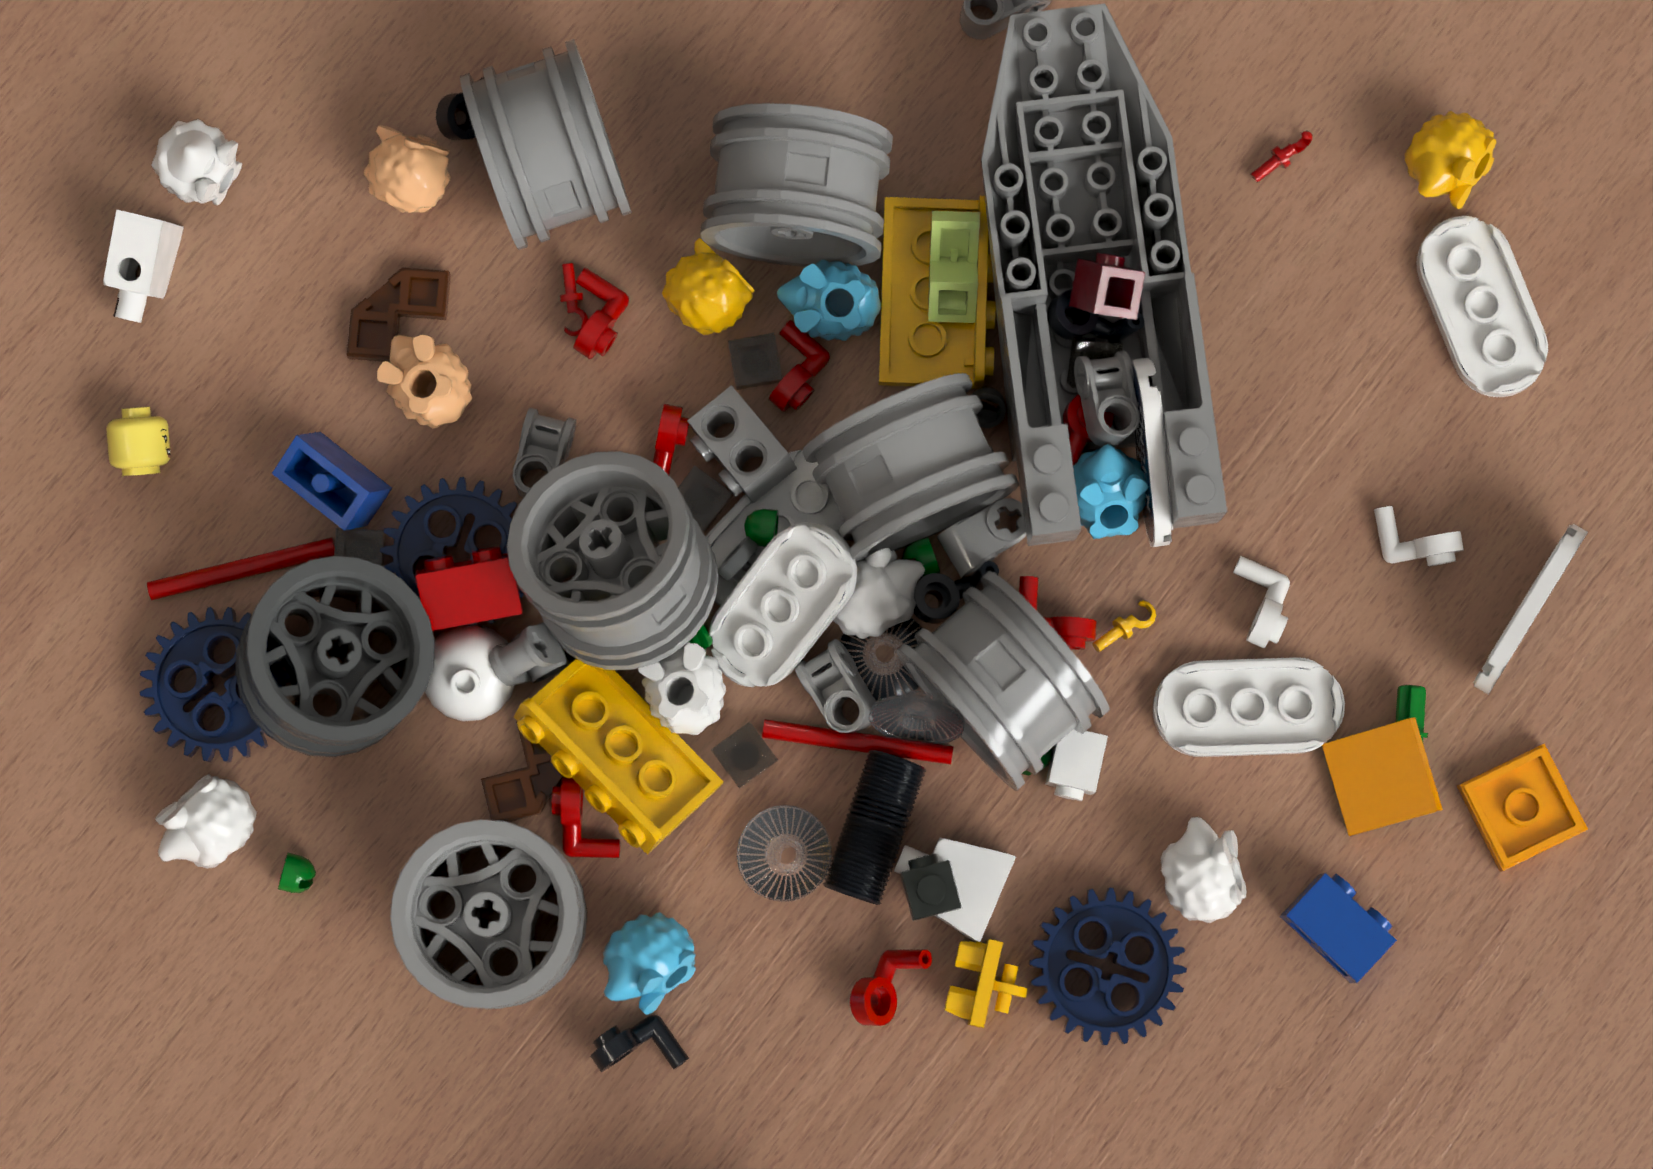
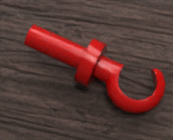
M1304 131L1301 133L1302 138L1296 143H1289L1283 149H1280L1278 146L1271 150L1273 156L1251 173L1253 179L1258 183L1280 165L1283 168L1291 165L1289 158L1294 154L1302 152L1309 146L1313 139L1312 133Z
M566 263L562 264L565 294L560 295V302H566L568 314L576 313L581 317L582 326L577 331H571L565 327L564 332L570 336H578L588 321V316L584 310L578 308V301L583 300V293H577L574 264Z

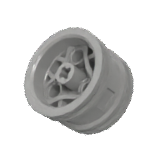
M574 39L565 42L566 52L555 55L550 46L542 49L544 59L496 74L493 66L483 68L484 79L475 82L470 73L460 76L464 99L477 142L502 214L518 250L528 247L527 237L537 234L542 243L550 240L549 230L597 215L599 222L603 223L609 221L607 211L618 207L623 216L632 213L600 111Z
M746 104L721 110L713 117L712 127L713 133L716 136L711 139L710 155L718 162L715 193L706 198L703 205V214L707 220L701 224L700 235L706 244L720 251L743 258L807 267L812 263L816 264L822 259L829 262L841 261L844 264L861 266L875 262L880 258L882 243L877 238L883 235L884 219L875 211L879 180L889 175L890 158L887 154L892 151L893 135L888 129L874 121L857 115L796 104Z
M966 373L943 376L885 398L836 423L812 439L803 448L802 453L807 462H818V466L813 470L812 475L816 483L828 484L845 521L839 527V534L846 541H854L855 545L849 551L856 562L865 560L866 557L879 550L890 548L891 551H897L907 547L914 541L940 533L960 520L975 515L996 501L1007 497L1018 488L1019 482L1016 475H1004L1003 470L1009 464L1006 454L1003 452L994 453L978 424L979 419L976 414L981 411L983 405L977 395H967L973 383Z
M620 451L595 452L573 458L559 465L532 486L519 503L510 524L507 542L508 558L511 571L518 586L525 593L530 603L540 612L546 627L551 631L555 640L568 654L587 665L606 670H632L655 664L676 653L689 642L710 614L716 599L719 578L715 554L698 522L693 518L675 481L660 466L642 456ZM667 540L665 543L659 545V541ZM571 575H574V577L571 580L564 582L566 578H568Z
M988 571L981 578L983 586L981 591L973 587L968 588L962 595L965 602L964 606L932 633L925 628L919 630L915 634V639L918 643L915 648L912 649L910 646L903 644L897 649L896 653L916 684L927 697H930L928 699H936L930 701L939 712L942 711L940 710L942 708H939L942 706L938 705L946 703L949 705L948 707L955 708L962 715L964 725L959 730L958 735L1002 781L1017 791L1025 784L1021 775L1025 770L1036 775L1044 767L1040 757L1073 729L1081 734L1092 726L1088 717L1091 713L1101 718L1110 708L1105 696L1092 676L1048 622L1009 583L996 573ZM938 700H939V701H942V702H944V703H942V704H936V703H940V702H932V701H938Z
M475 820L453 825L433 835L413 853L401 870L392 895L390 920L394 943L405 967L420 985L439 998L463 1007L501 1009L522 1005L546 994L565 977L578 958L585 938L587 907L583 887L573 866L557 848L530 830L506 821ZM495 846L509 847L513 850L501 859ZM475 848H482L490 866L478 872L463 875L460 855ZM448 865L449 878L438 877L443 868ZM530 866L536 873V884L530 891L519 893L512 887L511 876L518 867ZM553 887L557 893L558 905L545 901ZM441 892H449L455 900L453 914L445 919L436 918L431 910L433 898ZM493 907V910L500 912V919L498 922L491 921L488 925L487 920L481 919V913L483 909L491 910ZM541 910L559 916L558 930L553 942L534 941L535 926ZM426 929L436 932L430 944L427 940ZM448 941L458 947L469 960L453 974L446 970L437 959ZM503 948H510L518 957L517 969L509 976H501L493 968L494 955ZM533 951L548 952L542 962L536 967ZM477 972L483 986L475 985L465 980Z

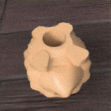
M378 125L376 132L382 143L369 152V164L364 170V175L369 181V193L393 206L401 213H424L431 207L436 206L437 201L442 198V195L445 193V187L450 181V174L447 170L449 159L446 157L450 151L438 146V141L418 134L417 137L403 135V133L395 129Z
M404 335L393 337L391 340L390 362H382L377 369V379L379 382L389 384L387 393L394 399L396 407L403 410L407 419H416L420 425H428L434 429L460 419L465 408L472 400L470 394L472 385L468 379V369L461 363L460 357L453 353L451 346L448 344L434 345L433 337L419 335L414 338Z

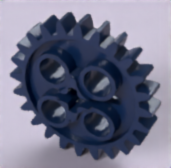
M465 477L459 478L456 490H451L446 479L441 478L439 481V493L435 494L424 484L421 486L422 501L418 502L408 495L405 497V501L410 508L407 514L393 510L392 515L401 523L399 528H384L383 532L395 539L394 545L380 548V552L393 556V562L385 565L384 568L392 573H396V576L401 578L420 599L415 569L416 564L422 557L433 556L437 558L447 556L446 550L448 546L457 547L463 530V524L468 514H473L475 517L464 546V550L471 553L470 560H473L472 552L480 550L475 541L477 532L482 527L488 525L494 526L500 531L502 537L499 546L501 553H508L507 542L512 522L511 515L518 504L513 501L503 507L500 506L499 502L503 491L498 488L487 497L484 495L485 482L481 480L476 484L473 491H468ZM440 511H449L456 520L454 532L445 538L435 536L430 527L432 517ZM519 589L520 597L523 598L524 593ZM495 619L488 620V622L490 624L495 623ZM477 622V623L468 624V625H469V626H472V625L477 626L478 622Z
M212 607L207 608L205 621L203 622L194 613L189 612V627L184 629L174 621L171 622V629L175 636L171 640L159 635L156 637V640L163 648L161 654L147 652L145 655L156 665L154 670L140 672V676L152 681V687L140 691V696L154 699L155 702L144 713L148 717L160 716L162 718L153 728L156 733L162 734L169 730L172 731L167 741L168 746L175 748L185 740L184 755L190 758L201 747L203 761L211 763L216 750H219L223 761L230 763L233 757V749L235 748L244 757L249 758L251 757L249 743L254 741L263 748L268 747L263 730L250 717L240 697L236 675L224 683L227 690L225 694L220 695L215 691L210 692L199 701L192 711L185 712L184 710L185 705L190 701L200 698L214 688V683L211 679L215 675L225 679L235 672L236 652L231 661L225 664H218L214 659L213 651L215 646L223 640H232L237 650L243 629L252 616L251 613L247 612L238 623L236 622L235 610L227 607L222 620H219L216 611ZM268 640L266 653L275 649ZM283 661L269 667L278 688L286 687L285 683L291 682L288 671L283 669L285 666ZM186 668L194 669L197 676L195 686L186 693H179L175 687L177 674ZM213 706H221L225 712L223 725L215 731H207L203 725L204 713Z
M1107 888L1104 901H1099L1093 889L1087 890V904L1082 905L1074 895L1069 897L1071 912L1067 914L1058 907L1052 909L1058 923L1052 925L1042 922L1040 927L1048 935L1047 941L1033 940L1031 944L1042 951L1043 954L1042 958L1029 960L1028 965L1042 969V975L1031 980L1030 984L1045 986L1047 991L1038 998L1037 1003L1046 1004L1052 1002L1055 1005L1048 1019L1053 1021L1064 1015L1067 1020L1063 1032L1066 1034L1073 1031L1077 1025L1081 1026V1041L1088 1042L1094 1031L1099 1032L1101 1045H1108L1111 1032H1116L1122 1044L1128 1043V1029L1131 1028L1140 1037L1147 1036L1144 1022L1149 1020L1153 1024L1161 1026L1163 1022L1157 1010L1161 1007L1174 1011L1176 1007L1167 998L1169 992L1177 993L1184 990L1183 987L1172 981L1173 975L1187 972V968L1176 965L1173 961V957L1184 953L1185 948L1170 947L1169 940L1178 933L1177 928L1163 931L1160 925L1165 920L1167 914L1162 912L1153 917L1149 916L1148 912L1152 902L1149 899L1142 902L1138 907L1133 906L1134 896L1132 891H1127L1121 902L1116 901L1113 888ZM1086 922L1098 924L1104 933L1102 945L1095 950L1085 948L1079 940V930ZM1132 937H1141L1149 945L1150 955L1143 964H1134L1126 957L1125 946ZM1073 950L1096 959H1105L1108 953L1114 955L1113 963L1115 965L1145 973L1149 979L1146 983H1142L1120 974H1109L1107 979L1104 980L1101 978L1102 970L1100 968L1068 959L1066 952ZM1073 968L1084 970L1090 979V986L1087 992L1081 996H1073L1065 988V976ZM1119 983L1130 985L1136 994L1133 1007L1126 1011L1116 1009L1111 1001V992Z

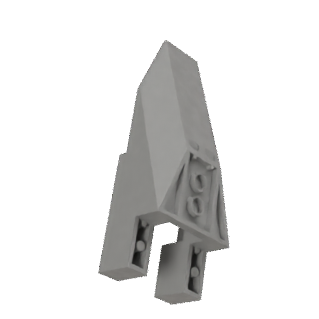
M1105 3L1012 14L1009 19L981 166L1012 461H1017L1027 545L1034 546L1075 541L1081 531L1068 426L1063 423V413L1067 404L1079 395L1074 376L1076 358L1081 356H1087L1089 360L1110 358L1120 351H1126L1131 360L1149 358L1155 366L1156 373L1153 376H1149L1150 386H1157L1162 400L1173 528L1218 523L1227 513V505L1194 273H1191L1172 135ZM1097 253L1125 257V267L1146 272L1138 310L1144 317V326L1118 343H1109L1091 333H1087L1076 340H1068L1054 332L1048 321V307L1054 298L1066 290L1072 289L1078 259L1095 261ZM1065 311L1067 319L1073 323L1071 314ZM1099 314L1100 317L1112 323L1121 319L1120 317ZM1114 414L1111 429L1121 431L1120 419ZM1134 431L1115 448L1135 447ZM1087 442L1082 453L1092 452L1101 448V446L1096 445L1094 442Z

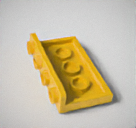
M980 195L979 200L885 197L879 385L917 386L943 376L966 373L973 383L971 388L979 389L983 387L985 375L993 376L994 347H985L986 329H994L995 301H987V283L994 282L991 254H988L989 234L985 195ZM932 211L980 212L975 323L928 322Z
M575 659L532 698L525 699L519 705L514 715L522 735L531 743H539L551 755V762L556 770L566 778L572 777L585 790L584 794L590 805L600 813L606 812L619 825L618 830L624 840L635 848L640 847L647 855L724 783L678 734L671 733L667 727L661 726L660 718L651 715L650 706L615 670L590 666Z

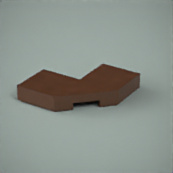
M402 267L369 298L363 299L351 309L347 346L348 359L390 362L391 340L394 336L398 335L400 317L447 320L450 272Z
M519 728L518 731L527 767L481 779L490 818L494 821L512 822L541 814L552 795L553 786H557L563 777L553 766L551 755L539 743L534 744L527 740Z

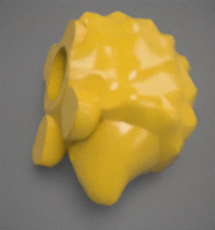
M1449 111L1445 116L1441 114L1432 116L1430 121L1424 122L1421 130L1414 134L1412 142L1405 152L1408 174L1411 178L1418 181L1419 193L1424 197H1437L1449 194L1451 205L1456 209H1461L1470 194L1472 186L1482 176H1485L1494 162L1492 154L1497 142L1494 138V133L1486 129L1482 121L1472 118L1466 112L1456 114L1453 111Z
M698 238L694 243L695 254L681 257L676 267L666 273V284L662 291V296L666 300L669 310L680 317L683 325L695 329L702 335H708L713 332L720 333L722 330L734 326L735 322L742 318L745 305L753 298L752 293L755 290L729 261L716 254L702 239Z

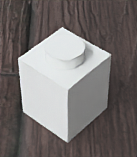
M1073 729L1054 745L1045 785L1056 787L1054 795L1082 801L1084 794L1093 795L1096 792L1108 738L1107 735L1089 731L1081 734Z

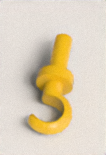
M1144 600L1138 603L1139 606L1145 607L1150 613V618L1146 621H1140L1132 614L1126 619L1120 616L1112 621L1113 628L1092 643L1095 650L1101 652L1120 637L1127 640L1133 635V627L1143 629L1151 626L1156 619V610L1153 605Z

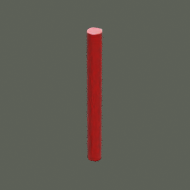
M330 537L147 582V589L150 599L156 600L304 564L310 560L336 556L337 549L334 538Z
M767 719L764 720L762 738L864 753H869L868 751L872 749L900 758L949 765L952 762L954 748L951 745L859 732L840 733L831 728Z

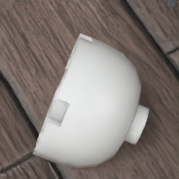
M461 625L441 632L434 640V667L425 691L431 704L445 716L460 721L482 720L498 712L511 697L515 685L511 687L501 682L490 665L488 655L496 645L504 647L508 641L494 629L485 626L481 628L475 625Z

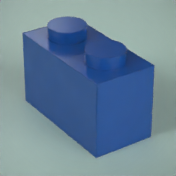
M322 432L296 435L272 472L275 477L344 531L368 526L392 490V487Z
M1326 873L1319 874L1279 917L1349 983H1358L1397 941L1388 932L1392 925L1373 907H1370L1366 912L1353 899L1357 894L1355 889L1341 876L1335 874L1330 878Z

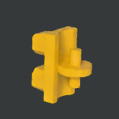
M987 939L986 944L968 941L959 942L954 967L979 972L975 991L950 985L944 1010L959 1018L968 1019L967 1025L984 1028L992 991L998 992L994 1011L1007 1014L1012 995L1022 998L1027 996L1028 988L1015 985L1018 966L1004 964L1001 981H995L1003 942Z

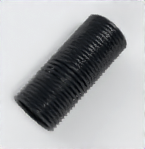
M871 749L868 751L869 755H867L868 759L865 760V768L862 769L863 773L860 774V782L857 783L858 786L856 787L857 791L854 792L855 797L852 798L851 808L848 809L850 813L846 815V823L843 824V832L840 833V841L837 842V850L834 851L835 855L832 856V864L829 865V873L826 874V882L823 885L836 892L879 905L881 904L880 900L883 899V891L886 890V882L889 881V873L892 872L891 868L894 867V859L897 858V850L900 849V841L903 840L902 836L905 835L903 828H906V823L909 822L907 817H910V811H913L914 800L917 799L916 795L919 794V786L922 785L921 781H923L922 777L925 776L924 772H926V769L909 760Z

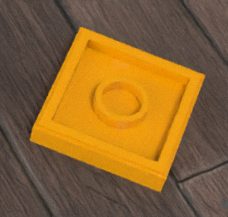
M1415 717L1322 745L1349 836L1443 810Z
M1545 743L1457 785L1500 872L1588 830Z

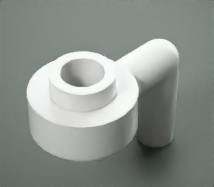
M1393 506L1374 509L1382 556L1388 563L1393 564L1426 558L1428 566H1436L1455 562V552L1464 550L1460 531L1437 534L1400 543Z
M1240 556L1233 573L1268 588L1252 622L1246 641L1262 648L1266 647L1268 641L1277 644L1288 620V617L1281 615L1283 601L1290 586L1289 578L1284 574Z

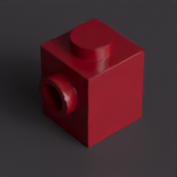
M1097 253L1095 261L1078 259L1069 306L1094 314L1137 320L1146 272L1125 267V257Z

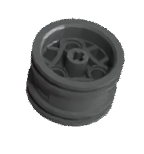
M341 556L310 560L287 571L274 582L261 598L252 616L247 621L236 650L235 675L240 697L250 717L263 732L287 749L308 756L338 757L357 753L378 743L414 709L426 691L434 667L435 642L430 619L420 599L401 578L381 565L360 558ZM320 597L318 602L313 598ZM332 597H340L355 602L356 612H345L330 607ZM292 615L301 616L308 623L309 634L303 637H295L289 634L285 628V618ZM380 632L388 636L391 641V651L387 654H379L373 651L368 644L369 634ZM267 640L275 648L266 653ZM327 652H329V655L331 656L330 659H328L326 656ZM337 657H340V659H341V661H342L340 664H339V661L337 660ZM283 661L290 675L292 686L278 688L269 667ZM395 667H398V676L392 670ZM376 679L391 696L388 703L382 709L361 697L367 687ZM318 694L331 696L337 705L336 714L331 717L319 715L313 707V697ZM353 714L362 718L361 720L351 721Z

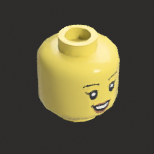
M150 407L121 409L122 418L113 419L106 428L110 464L115 468H121L122 476L160 473V466L168 463L171 456L167 421L160 416H151Z

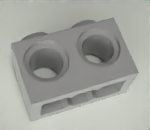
M732 385L687 420L696 434L690 439V442L706 462L715 457L724 468L718 476L735 496L743 491L749 500L754 503L797 469L786 449ZM726 423L735 424L733 431L728 436L723 438L714 437L716 430L721 425ZM753 457L763 458L762 465L753 472L742 471L744 464Z

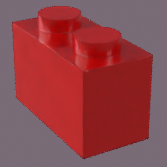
M491 547L473 551V560L454 563L453 556H442L424 561L425 569L417 570L415 576L420 601L430 619L432 631L522 614L523 608L519 587L509 565L508 553L502 554L500 547Z

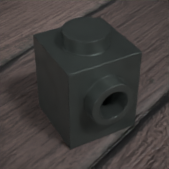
M931 854L908 861L910 870L901 872L900 875L912 921L962 908L949 860L938 862L937 854Z

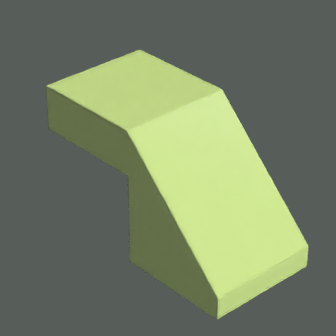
M932 211L928 322L975 323L980 212Z

